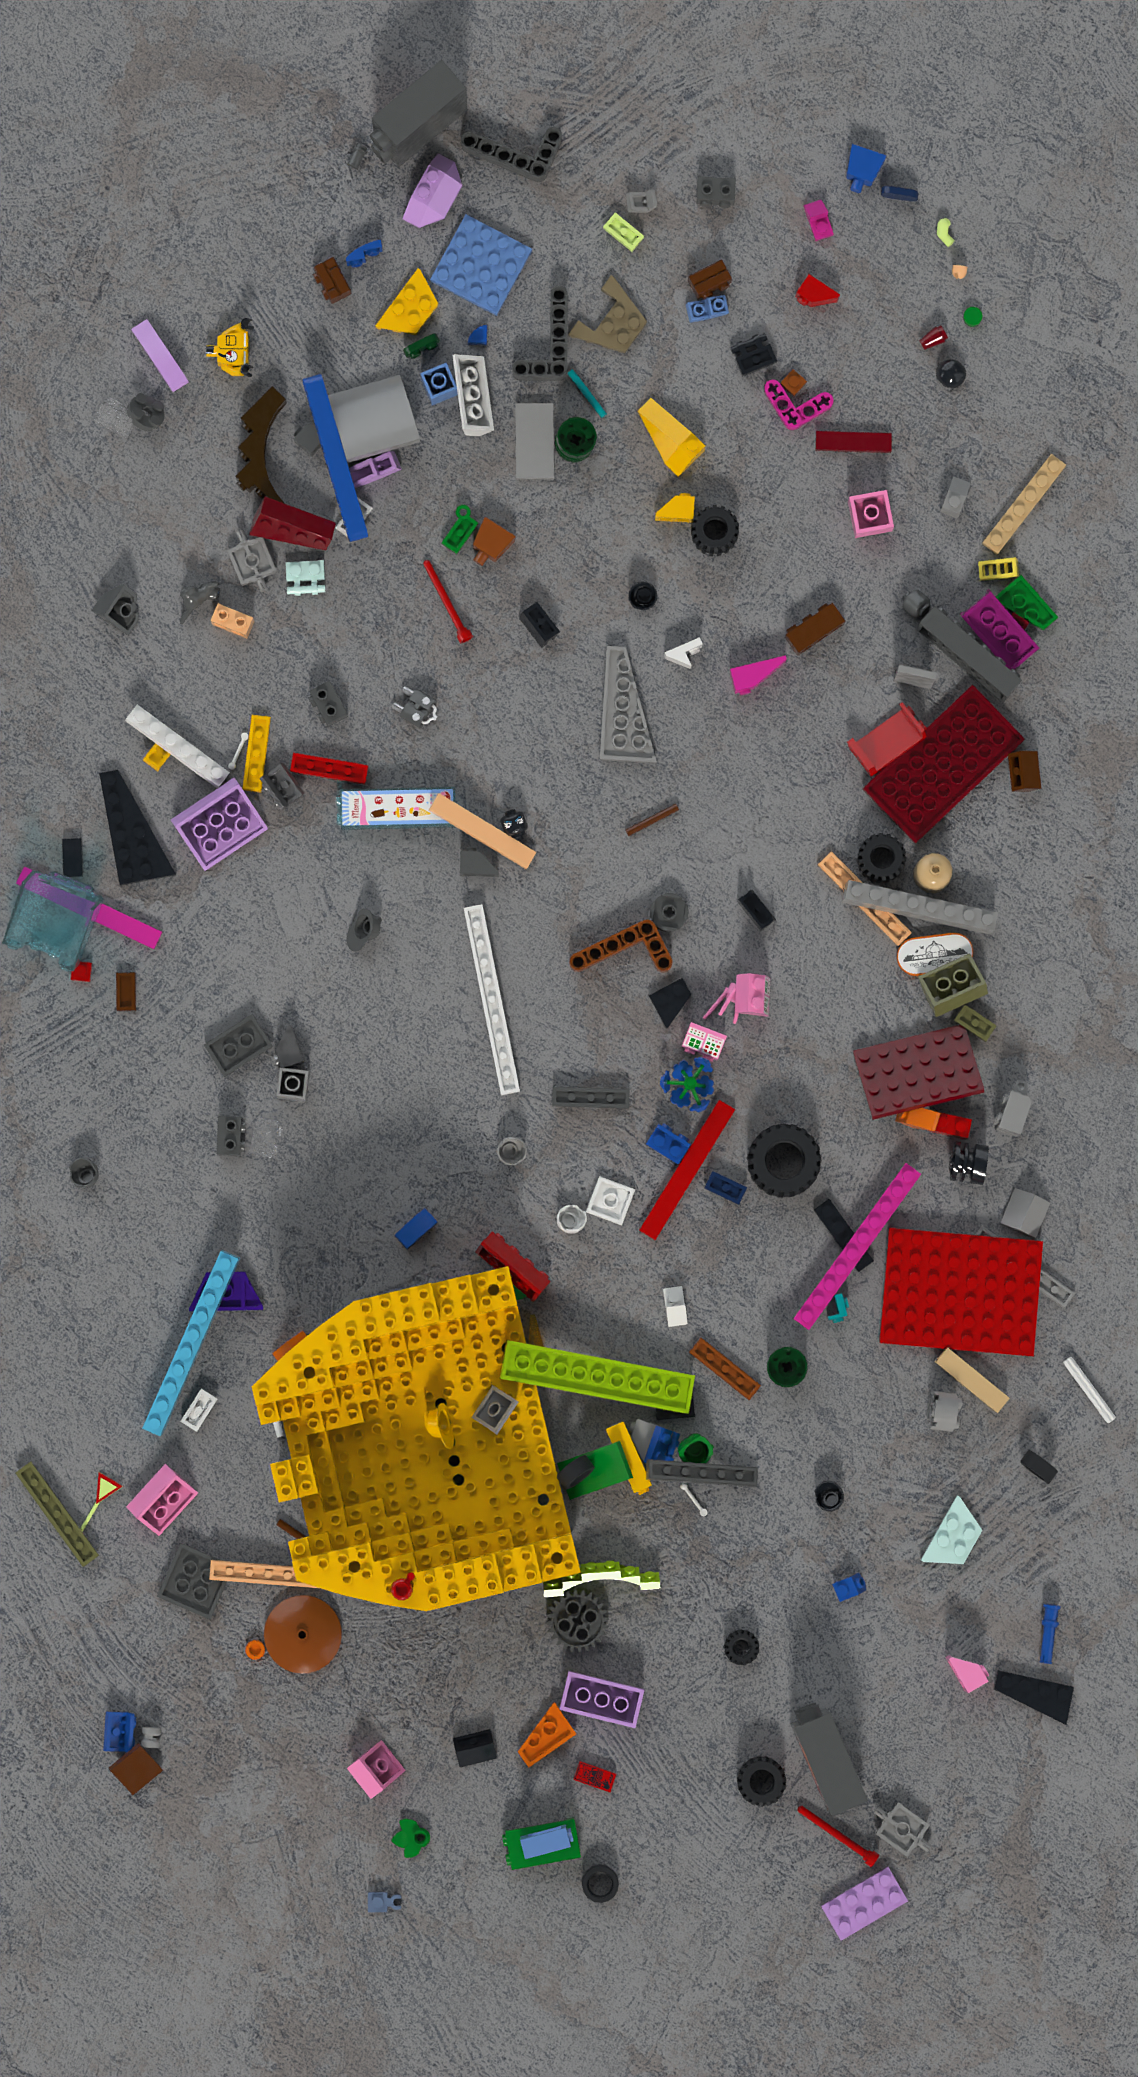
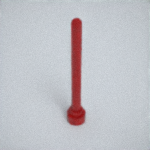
M425 560L423 565L458 630L456 632L460 644L473 638L470 629L463 626L431 562Z
M804 1806L798 1807L797 1810L800 1814L862 1856L865 1864L869 1867H872L877 1861L880 1854L874 1850L867 1851Z

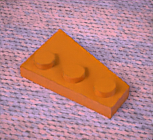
M553 1702L518 1750L519 1755L528 1768L577 1734L555 1702Z

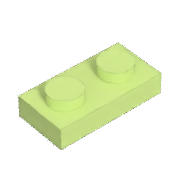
M614 213L603 226L605 231L631 252L644 239V235L617 213Z

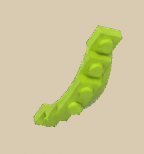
M619 1561L588 1562L581 1564V1573L562 1577L560 1580L553 1579L543 1582L544 1597L563 1596V1591L575 1585L599 1579H616L640 1585L641 1590L660 1588L659 1572L648 1571L640 1573L639 1567H626L620 1565Z

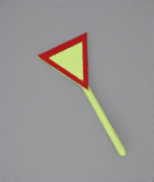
M100 1472L98 1474L97 1499L80 1528L82 1532L99 1503L123 1487Z

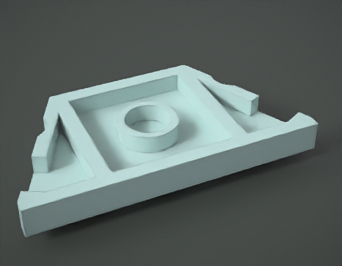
M958 1495L921 1558L922 1562L964 1564L982 1532L981 1527Z

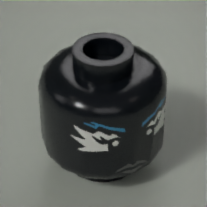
M515 809L504 812L505 816L500 820L504 833L512 838L524 835L528 828L524 813L516 812Z

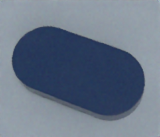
M883 186L881 188V196L885 198L904 201L918 200L919 193L913 189L894 186Z

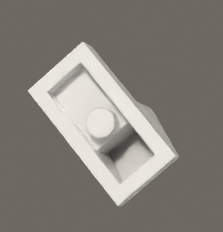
M699 637L669 650L664 654L665 659L691 669V663L687 654L689 653L691 656L700 652V648L703 645Z
M682 1286L664 1288L663 1294L668 1327L688 1324Z

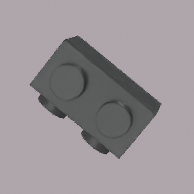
M698 177L696 204H700L702 207L719 205L721 208H729L734 206L736 178Z
M330 680L309 691L311 695L308 697L313 708L317 706L320 712L317 715L322 724L326 723L327 727H330L348 717Z
M218 1116V1156H241V1152L245 1151V1140H242V1133H245L246 1121H242V1117Z

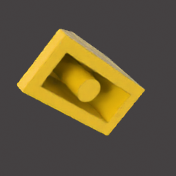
M680 493L679 496H674L656 512L655 521L693 523L695 496H691L689 493Z

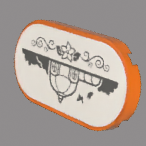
M959 933L910 938L899 947L897 963L906 974L920 976L969 953L973 957V947L969 939Z

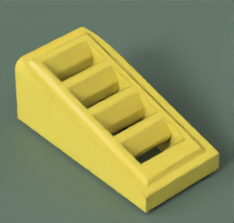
M1016 557L978 562L980 581L1019 577L1018 559ZM1012 563V573H1009L1008 564ZM1000 564H1004L1005 574H1001ZM985 565H988L989 567L988 576H986L985 573ZM993 565H996L997 575L993 574Z

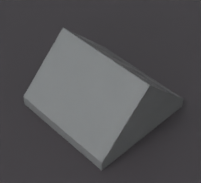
M1014 1188L1000 1224L1036 1238L1050 1202L1035 1194Z
M492 1385L471 1418L495 1434H498L518 1404V1401Z

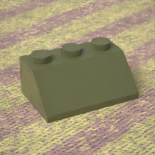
M970 953L918 976L926 999L936 1017L988 994L987 984Z

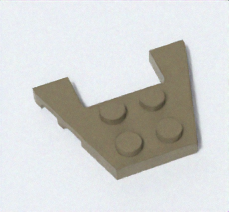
M611 275L601 288V291L616 300V303L595 331L578 320L570 331L569 336L626 353L647 324V321Z

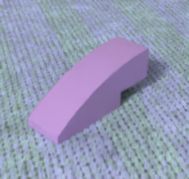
M388 451L375 458H369L349 468L355 488L402 470L396 453L393 451Z

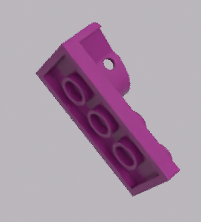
M990 589L968 610L960 613L961 617L993 654L1004 660L1005 666L1010 670H1015L1039 649L1038 645L1006 610Z

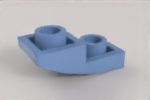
M725 295L707 297L705 300L687 302L686 304L690 323L729 313Z

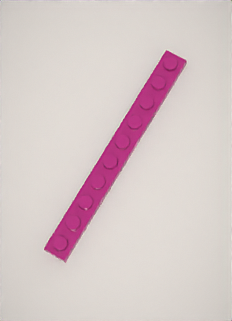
M907 1163L904 1164L793 1319L810 1330L921 1176V1173Z

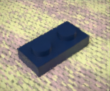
M712 1171L704 1189L739 1205L747 1187Z

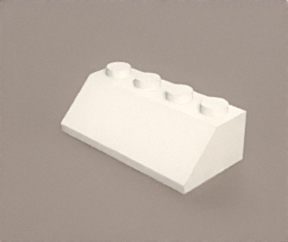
M452 355L464 434L467 436H482L494 431L484 356Z

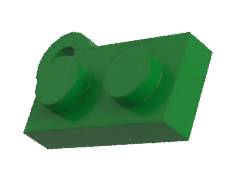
M467 505L457 507L456 516L458 520L441 542L443 546L456 555L479 525L477 521L470 517L471 510ZM462 509L467 511V514L464 516L460 515V510Z

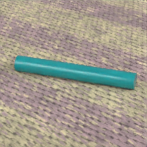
M573 369L567 373L598 415L601 418L607 415L606 411Z

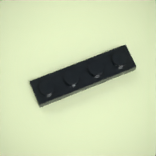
M828 1199L816 1207L814 1212L843 1250L854 1235V1232L831 1200ZM867 1251L855 1266L857 1272H860L874 1262Z

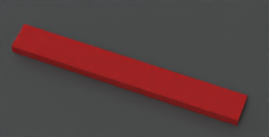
M721 1100L717 1102L639 1229L640 1232L653 1240L657 1239L736 1109Z

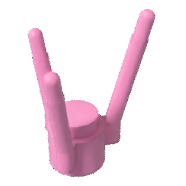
M731 983L729 988H725L722 995L703 1016V1019H707L724 998H726V1001L719 1012L720 1016L726 1010L730 1001L735 1003V983ZM739 1013L734 1014V1024L737 1023Z

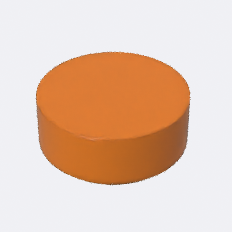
M252 1640L247 1644L245 1651L250 1659L257 1660L264 1655L265 1646L259 1640Z

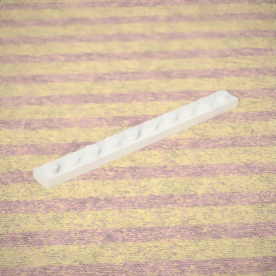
M483 905L465 907L464 913L501 1096L520 1092Z

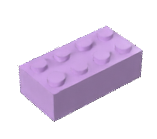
M568 1670L559 1710L636 1728L644 1689Z

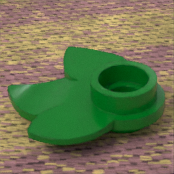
M401 1819L399 1823L402 1830L396 1833L391 1841L396 1846L405 1848V1858H412L419 1854L421 1847H425L429 1843L430 1833L425 1828H420L417 1822L412 1819ZM418 1834L424 1835L423 1841L417 1839Z

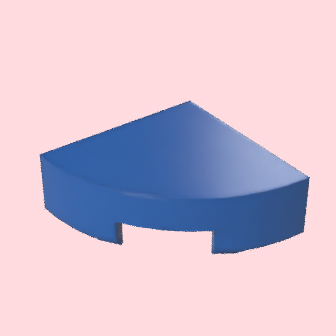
M487 325L479 326L470 334L468 345H487Z

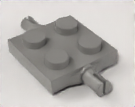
M240 530L242 537L239 531L236 532L240 543L236 547L227 550L241 586L257 582L260 592H264L263 588L265 591L268 589L264 579L276 573V568L264 539L258 537L253 540H247L244 530Z
M899 1802L888 1813L879 1807L873 1812L882 1819L881 1826L875 1834L906 1857L917 1846L926 1852L929 1851L928 1848L931 1849L932 1845L923 1840L924 1833L930 1825Z

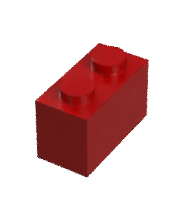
M938 1112L940 1117L935 1132H929L965 1140L968 1139L972 1119Z

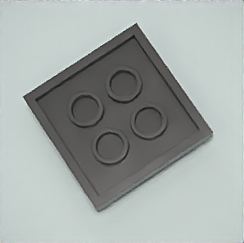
M180 1543L157 1597L211 1620L227 1584V1581L209 1580L211 1560L220 1559Z

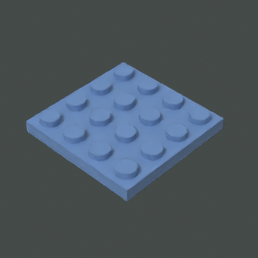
M465 214L430 281L497 316L532 253V248Z

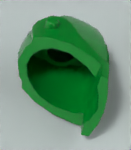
M692 1433L679 1443L677 1451L682 1462L706 1464L713 1455L714 1446L704 1436Z

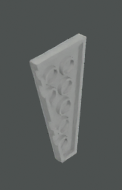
M607 646L600 760L657 763L626 647Z

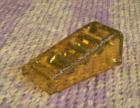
M532 1314L529 1320V1344L544 1347L536 1315Z

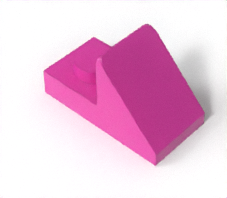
M822 200L803 205L815 241L833 236L834 233L828 219V210Z

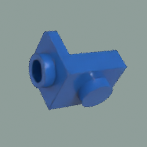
M860 1573L832 1584L839 1602L866 1591V1584Z

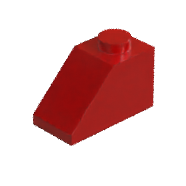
M808 274L797 290L795 297L803 306L815 307L838 302L840 294Z

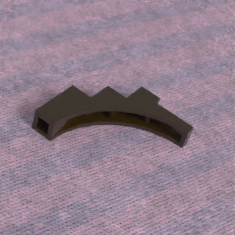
M272 386L240 418L243 423L241 425L246 432L252 433L238 446L240 452L238 455L245 462L248 460L250 462L235 477L238 481L236 485L242 491L247 490L251 493L256 488L255 493L261 499L268 497L284 503L269 480L265 461L266 441L270 428L279 412L287 404L286 399Z

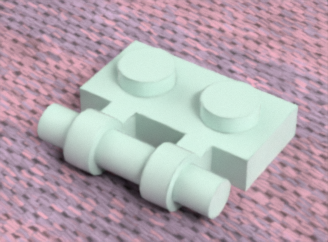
M324 560L286 562L287 582H294V587H287V594L301 596L304 593L318 595V593L325 592V585L317 584V581L325 580ZM311 581V586H300V582Z

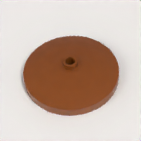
M309 1595L293 1596L279 1603L271 1611L264 1628L265 1646L271 1658L285 1670L300 1674L318 1671L329 1664L337 1654L342 1639L341 1624L336 1612L325 1601ZM301 1631L306 1633V1637L303 1639L299 1637Z

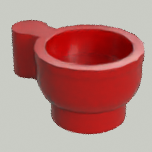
M409 1572L406 1579L399 1578L392 1583L391 1593L395 1599L406 1600L412 1595L413 1586L411 1580L415 1578L413 1572Z

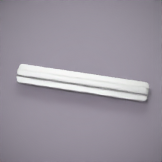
M1072 1357L1067 1358L1063 1362L1104 1420L1107 1423L1112 1422L1116 1416Z

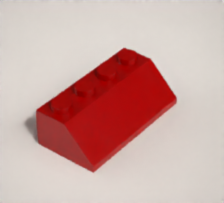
M492 1231L482 1241L475 1253L494 1269L508 1266L512 1284L534 1302L550 1284L549 1276L543 1271L539 1272L531 1260L528 1258L524 1259L519 1255L520 1252L516 1247L509 1246L504 1242L505 1239L499 1233L495 1234Z

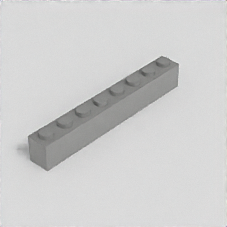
M848 880L845 884L842 902L989 935L995 931L998 912Z

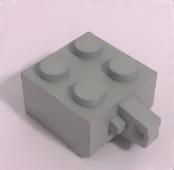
M1017 1080L1012 1090L1002 1096L999 1105L1002 1107V1110L996 1114L993 1123L996 1125L995 1130L1015 1137L1021 1135L1032 1102L1030 1097L1026 1096L1027 1082Z

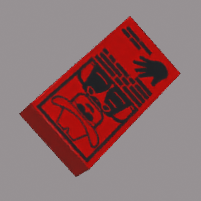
M580 1761L573 1780L611 1792L617 1774Z

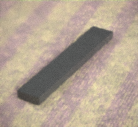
M646 1460V1480L757 1487L758 1467Z

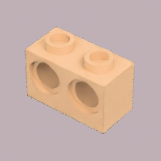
M217 604L211 618V623L216 627L247 639L254 624V619L251 616Z

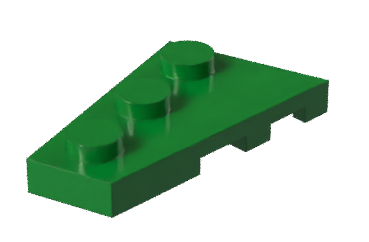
M1022 575L995 596L1007 610L1018 614L1043 631L1058 619V616Z

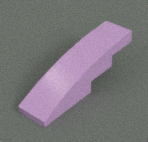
M147 319L131 329L172 392L189 383Z

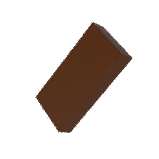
M135 972L116 973L117 1011H136Z

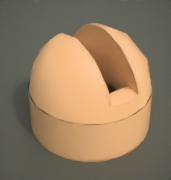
M953 265L952 275L956 279H963L967 274L968 267Z

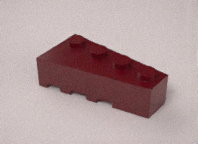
M264 497L253 518L249 535L326 551L332 541L336 522Z

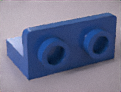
M664 1123L662 1126L658 1124L646 1145L678 1165L691 1145L688 1143L689 1139L682 1134L675 1135L672 1133L673 1129Z

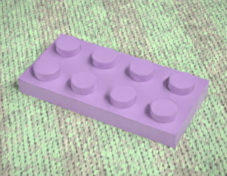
M886 1867L821 1905L839 1939L843 1940L908 1902L889 1867Z

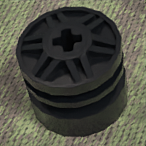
M956 1141L949 1161L950 1180L956 1181L957 1173H960V1182H963L966 1174H969L971 1184L983 1185L987 1170L989 1146L975 1144L973 1152H969V1143H965L964 1149L961 1151V1142Z

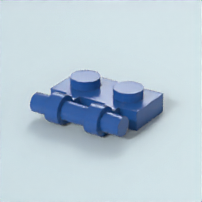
M655 1426L644 1463L648 1459L674 1461L673 1455L676 1447L679 1446L680 1434Z

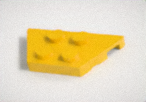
M419 268L383 314L375 328L417 335L438 307V302Z

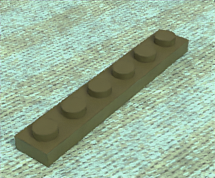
M32 1461L18 1470L15 1474L80 1564L84 1567L97 1558L99 1554Z

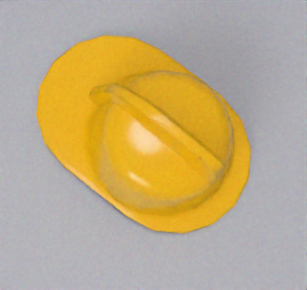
M440 1403L438 1409L429 1410L424 1413L425 1427L430 1435L441 1438L445 1447L452 1449L454 1446V1434L449 1421L448 1410L444 1403Z

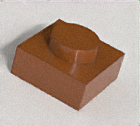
M792 369L780 384L791 395L795 396L807 381Z

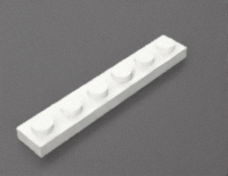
M138 704L125 721L214 787L219 788L230 772Z

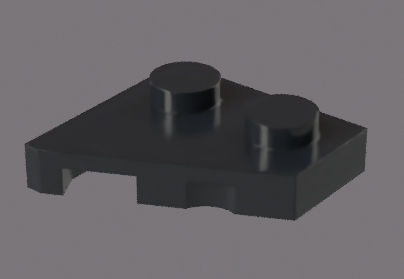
M681 978L649 995L665 1028L671 1025L692 994L684 979Z

